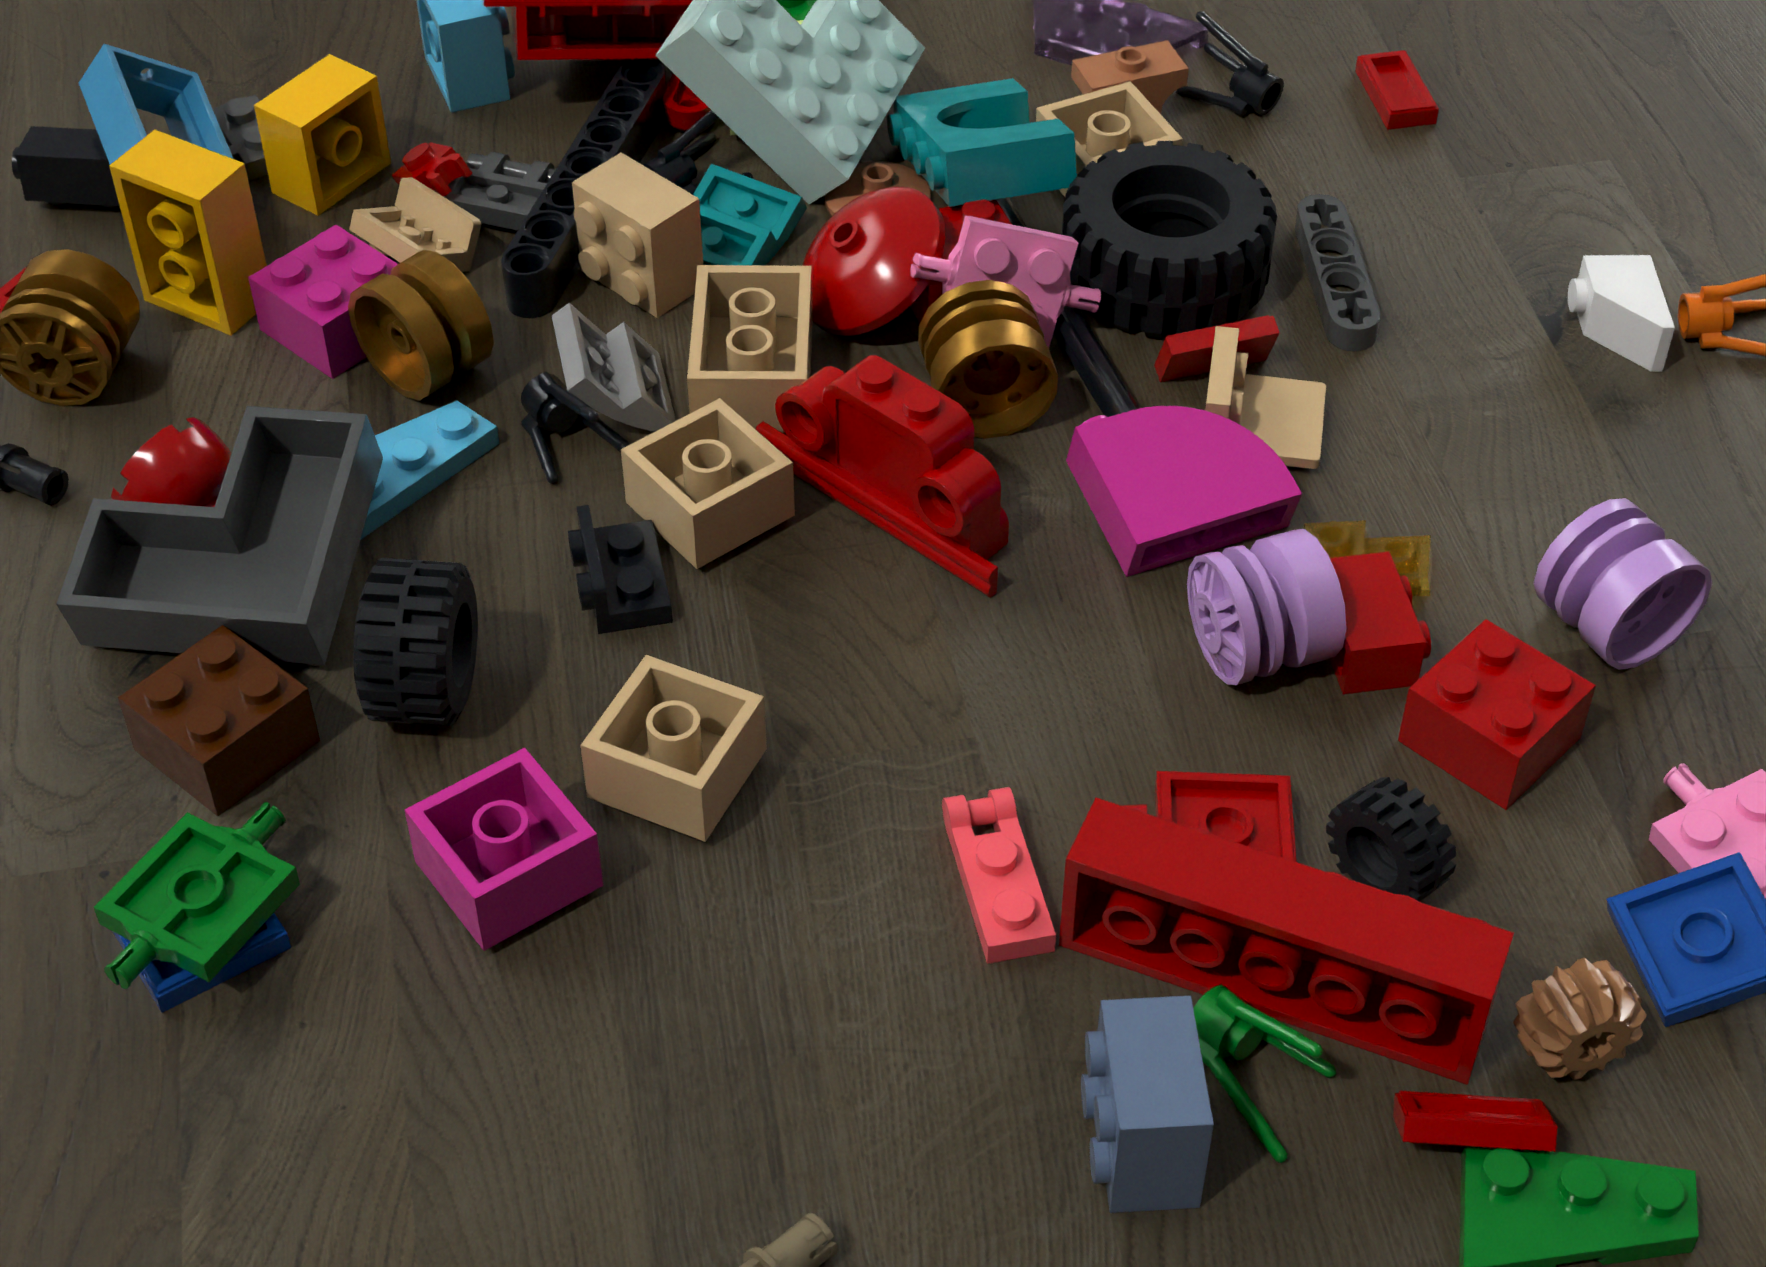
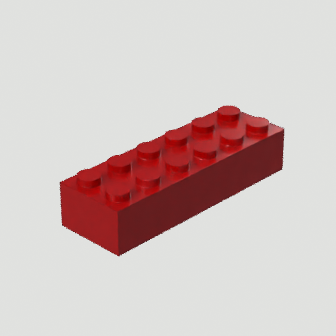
M1096 797L1066 857L1059 946L1202 995L1214 986L1224 985L1250 1006L1278 1021L1468 1085L1491 1016L1514 932L1492 926L1478 918L1464 917L1421 903L1407 895L1393 894L1350 880L1339 873L1325 872L1279 857L1267 850L1254 849L1211 835L1199 828L1186 827L1143 813L1137 808L1121 806Z

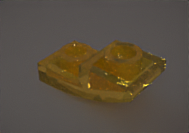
M1366 520L1304 523V529L1318 539L1330 558L1390 551L1399 576L1405 575L1410 582L1412 596H1430L1433 559L1431 535L1368 538Z

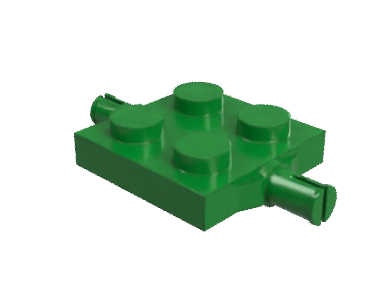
M265 802L241 828L233 829L230 827L214 826L187 812L94 906L100 925L131 942L104 968L108 978L117 986L120 984L121 988L128 989L134 979L153 960L171 962L210 982L300 885L296 867L269 854L262 846L279 827L286 823L283 813L276 806L273 805L271 807L270 803Z

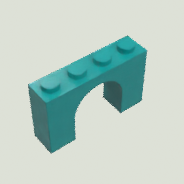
M1013 78L899 95L893 102L894 114L887 115V131L891 145L897 146L902 152L904 160H909L915 167L916 173L925 178L930 189L935 190L949 207L963 205L965 202L983 199L989 201L1065 189L1077 177L1075 133L1059 119L1030 123L1028 91Z

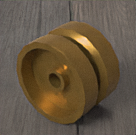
M421 250L393 267L390 275L382 273L350 293L348 310L351 326L361 349L381 377L392 388L407 398L421 400L451 382L453 374L461 375L491 356L494 346L492 324L482 300L465 275L453 262L438 252Z

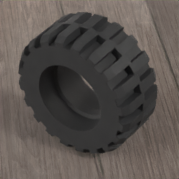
M1157 141L1156 145L1144 146L1143 142L1130 144L1122 152L1113 149L1104 153L1097 163L1091 161L1070 183L1065 194L1062 235L1071 236L1078 242L1070 272L1071 284L1100 289L1101 300L1100 302L1095 301L1099 307L1095 313L1090 311L1089 313L1103 323L1107 319L1114 322L1116 329L1130 334L1132 330L1145 332L1146 337L1161 339L1162 334H1179L1226 324V321L1230 323L1236 322L1259 302L1264 295L1265 286L1268 284L1277 220L1276 205L1271 199L1272 195L1260 178L1256 179L1252 169L1244 163H1233L1230 155L1216 150L1215 153L1205 151L1203 145L1188 143L1187 146L1173 145V141Z

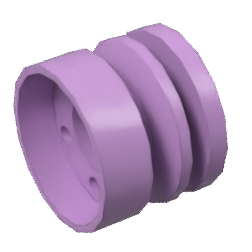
M1626 498L1609 499L1589 508L1566 526L1550 544L1540 561L1534 586L1537 597L1557 611V615L1562 621L1574 628L1578 627L1581 639L1609 665L1620 670L1635 668L1648 662L1674 644L1694 623L1706 604L1712 580L1710 570L1682 545L1672 539H1665L1664 529L1647 518V514L1637 505Z
M1291 530L1258 539L1250 550L1241 545L1225 548L1222 553L1210 552L1195 556L1190 564L1187 593L1194 631L1207 662L1215 675L1227 685L1249 682L1254 676L1266 677L1273 675L1282 663L1287 667L1298 668L1336 657L1343 648L1346 634V614L1339 579L1329 555L1318 539L1307 530Z

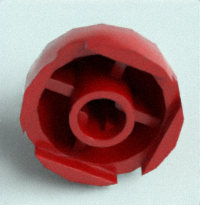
M195 417L186 418L192 427L179 432L171 424L156 433L137 450L120 472L128 480L122 495L113 487L111 498L112 500L215 507L231 457V451L222 439L202 420Z

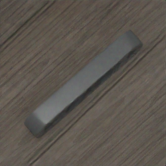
M1325 194L1309 195L1298 204L1295 233L1326 337L1331 344L1346 351L1366 350L1373 346L1376 341L1380 311L1347 209L1343 202L1336 197ZM1321 222H1322V224H1323L1324 226H1328V227H1327V228H1322V229H1320V228H1321ZM1334 251L1342 254V256H1327L1319 252ZM1330 286H1347L1354 289V291H1338L1330 288ZM1353 314L1352 321L1349 318H1345V315Z

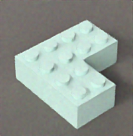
M692 0L655 56L808 204H811L850 178L925 47L879 0H817L801 25L776 0Z

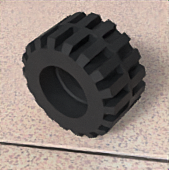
M380 558L376 565L373 566L359 600L353 647L356 691L362 710L369 720L453 726L454 722L459 718L471 690L478 640L476 594L468 569L463 563Z

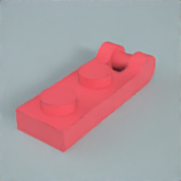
M1005 787L989 790L988 797L966 801L964 795L943 798L942 810L946 831L987 964L1055 952L1056 933L1017 818L1016 804L1011 788ZM993 824L994 833L974 835L972 827Z

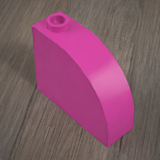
M1153 406L1127 411L1110 417L1105 415L1092 417L1075 427L1066 459L1126 577L1289 526L1302 496V492L1284 462L1261 438L1230 419L1191 407Z

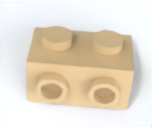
M413 177L402 178L400 181L395 206L353 210L349 230L369 242V246L383 255L392 257L400 263L421 250L438 252L453 262L461 272H467L471 268L481 221Z

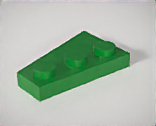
M1463 1147L1461 1154L1459 1267H1556L1557 1264L1596 1259L1603 1265L1691 1253L1698 1240L1695 1170L1560 1151Z

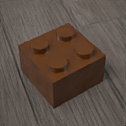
M221 625L118 697L134 750L216 816L221 815L320 741L308 688L224 625Z

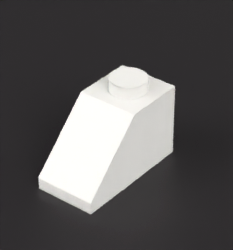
M1651 255L1583 256L1578 278H1572L1568 287L1570 312H1577L1583 335L1651 372H1663L1675 327Z

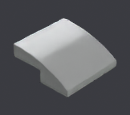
M570 303L551 315L566 387L569 393L574 394L594 410L614 420L655 432L676 421L659 352L625 322L605 334Z

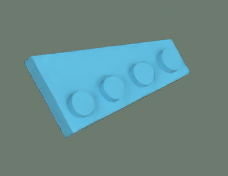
M457 400L375 435L383 461L361 539L500 444L497 426Z

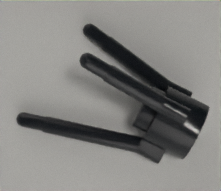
M1198 11L1196 19L1244 64H1241L1212 43H1206L1204 51L1234 72L1229 84V89L1234 93V96L1229 97L1190 86H1184L1175 92L1192 99L1229 108L1240 116H1245L1249 109L1260 115L1270 112L1277 104L1283 92V79L1269 72L1268 64L1254 57L1205 12Z
M710 110L674 142L658 150V156L644 163L643 166L693 195L699 183L694 185L692 183V180L697 177V169L692 158L715 142L716 135L710 132L691 145L689 144L715 123L719 117ZM750 172L741 173V175H744V176H747V177L753 179L752 173H750Z
M543 372L531 379L521 393V404L528 415L522 420L521 425L532 439L539 462L550 484L558 482V474L543 434L544 431L555 433L567 431L579 419L619 452L624 447L630 445L627 440L601 421L598 413L574 394L569 393L566 385L557 376Z

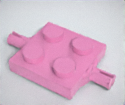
M965 215L958 243L949 254L947 260L921 255L920 253H916L912 259L915 264H911V277L942 282L943 294L968 282L994 280L1012 284L1028 295L1039 319V325L1043 331L1044 341L1048 349L1057 318L1065 306L1095 313L1099 307L1095 301L1100 302L1101 300L1100 289L1071 284L1070 272L1078 247V242L1071 236Z
M1679 764L1678 770L1676 767H1673L1665 775L1663 781L1686 806L1652 823L1649 841L1678 873L1740 852L1766 899V772L1760 769L1726 787L1712 790L1707 789L1689 770L1686 764Z

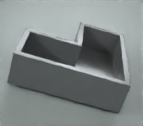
M247 406L215 507L93 498L56 604L79 643L85 646L183 653L221 625H224L271 661L325 665L383 461L382 453L367 414Z

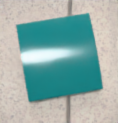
M710 164L693 194L699 198L703 264L766 266L786 242L806 211L807 206L803 198Z

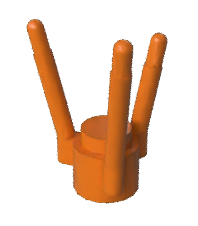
M1766 274L1723 285L1702 286L1700 293H1683L1678 305V325L1681 336L1684 339L1699 338L1701 349L1724 348L1766 356V343L1722 335V331H1730L1732 329L1734 314L1766 310V299L1732 301L1731 297H1728L1766 287Z

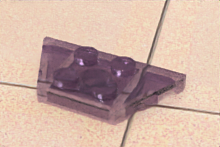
M1032 0L1034 55L1071 66L1072 60L1113 52L1128 46L1137 47L1168 40L1176 50L1188 43L1197 49L1204 47L1208 43L1209 31L1201 23L1153 10L1141 3H1128L1121 0Z

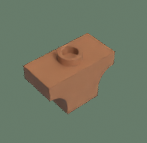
M1166 40L1137 47H1123L1117 51L1072 60L1071 78L1082 94L1131 81L1161 114L1166 99L1174 91L1187 86L1189 68L1169 41Z

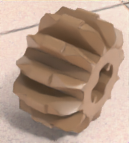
M1586 958L1578 959L1570 968L1564 970L1555 966L1553 974L1547 979L1534 980L1531 983L1533 993L1521 997L1515 1003L1518 1015L1513 1024L1519 1033L1517 1035L1518 1040L1528 1056H1533L1537 1065L1543 1067L1551 1078L1563 1077L1568 1074L1573 1080L1582 1078L1589 1070L1595 1068L1604 1071L1606 1063L1614 1058H1624L1627 1055L1625 1047L1637 1042L1643 1036L1640 1026L1647 1016L1640 1005L1641 998L1631 983L1627 982L1622 973L1615 970L1608 960L1596 961L1591 964Z

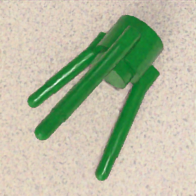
M1214 986L1193 1007L1202 1061L1210 1068L1273 1159L1278 1163H1283L1287 1160V1151L1223 1058L1232 1056L1236 1060H1242L1249 1056L1263 1039L1327 1078L1335 1076L1336 1067L1320 1057L1323 1054V1048L1320 1044L1250 1006L1226 986Z

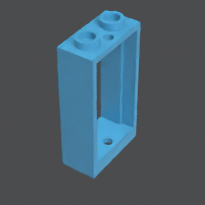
M103 44L79 81V86L109 164H112L147 136L137 109L163 116L172 136L233 159L198 73ZM150 68L146 73H141L142 70Z

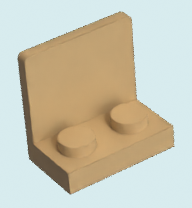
M1216 326L1205 411L1223 416L1250 430L1275 451L1286 467L1318 468L1321 455L1326 385L1322 382L1246 374L1248 353L1237 352L1239 328Z

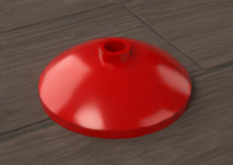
M889 187L861 195L843 206L823 225L812 241L802 265L812 266L814 323L826 332L835 335L850 336L866 333L896 318L921 295L931 280L911 277V264H915L912 259L916 253L942 258L946 238L943 216L929 197L909 187Z

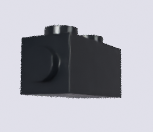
M31 126L20 146L15 147L12 154V171L14 177L21 181L25 201L47 202L56 206L73 203L100 205L104 208L120 207L109 167L110 164L97 130Z

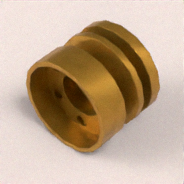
M69 249L52 250L31 259L0 313V374L17 390L38 401L59 406L83 405L99 397L140 320V303L131 284L113 266L90 254Z
M984 280L968 282L951 289L928 307L919 324V347L924 357L925 367L931 377V387L965 408L974 424V437L986 439L1011 435L1031 426L1048 411L1057 395L1058 373L1051 353L1044 341V334L1039 325L1036 311L1028 295L1012 284Z

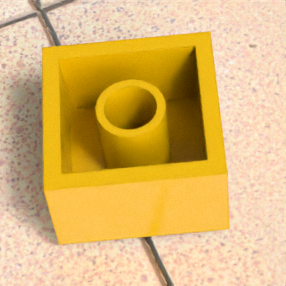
M331 54L254 105L272 193L317 216L391 164L377 75Z

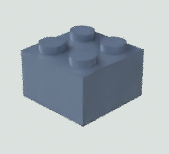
M1191 995L1101 1000L1098 1031H1086L1085 1056L1088 1074H1082L1083 1115L1085 1119H1094L1096 1137L1090 1138V1167L1093 1183H1106L1110 1213L1200 1208L1214 1124Z

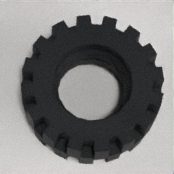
M1381 777L1359 789L1331 810L1328 815L1331 821L1326 824V833L1334 838L1328 843L1331 854L1339 856L1340 862L1336 865L1341 874L1348 873L1353 881L1393 894L1407 895L1417 901L1423 900L1450 879L1449 876L1454 873L1456 864L1451 861L1457 856L1456 847L1447 842V838L1452 834L1448 825L1440 824L1436 818L1441 814L1436 806L1432 804L1428 807L1423 802L1425 794L1417 788L1408 791L1407 782L1398 778L1391 782L1390 777Z

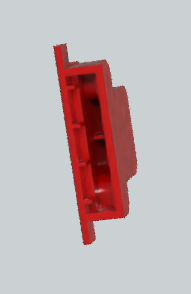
M482 0V5L484 7H511L512 40L516 44L517 60L658 59L655 56L692 0Z
M877 355L867 356L845 373L836 367L826 366L800 385L793 386L778 396L775 403V411L778 421L787 436L764 421L758 424L755 429L793 462L794 475L991 598L997 593L998 566L989 562L988 559L1008 544L1009 520L1001 507V482L999 476L988 459L974 450V424L963 406Z

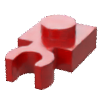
M430 142L419 144L411 149L402 159L404 165L391 176L398 185H400L402 178L413 177L430 189L435 190L438 194L446 196L452 192L448 185L453 180L462 176L468 178L473 172L461 155L455 152L453 147Z

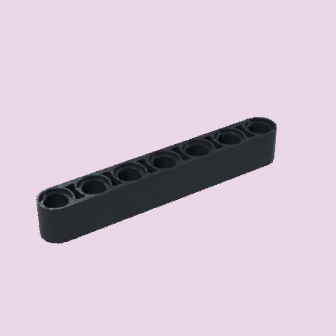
M630 59L619 67L503 253L501 264L506 302L509 311L514 315L533 319L550 313L557 305L580 266L578 260L577 226L574 219L575 207L572 182L619 153H623L640 163L665 122L663 95L666 90V74L664 65L658 60Z

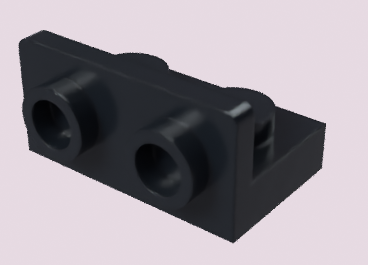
M589 505L576 506L579 529L568 531L573 567L585 566L586 572L576 574L579 600L582 611L594 610L598 634L673 623L670 597L652 520L593 528Z

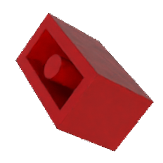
M1390 551L1330 558L1338 576L1345 603L1346 634L1344 645L1336 657L1330 658L1343 695L1412 686L1419 680L1423 659L1430 656L1431 637L1426 622L1424 620L1418 621L1413 610L1412 590L1408 578L1405 575L1399 576Z

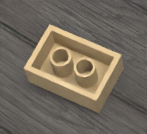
M697 265L687 374L690 413L720 398L754 429L764 421L784 433L775 411L776 399L789 388L803 383L811 375L813 328L812 266Z

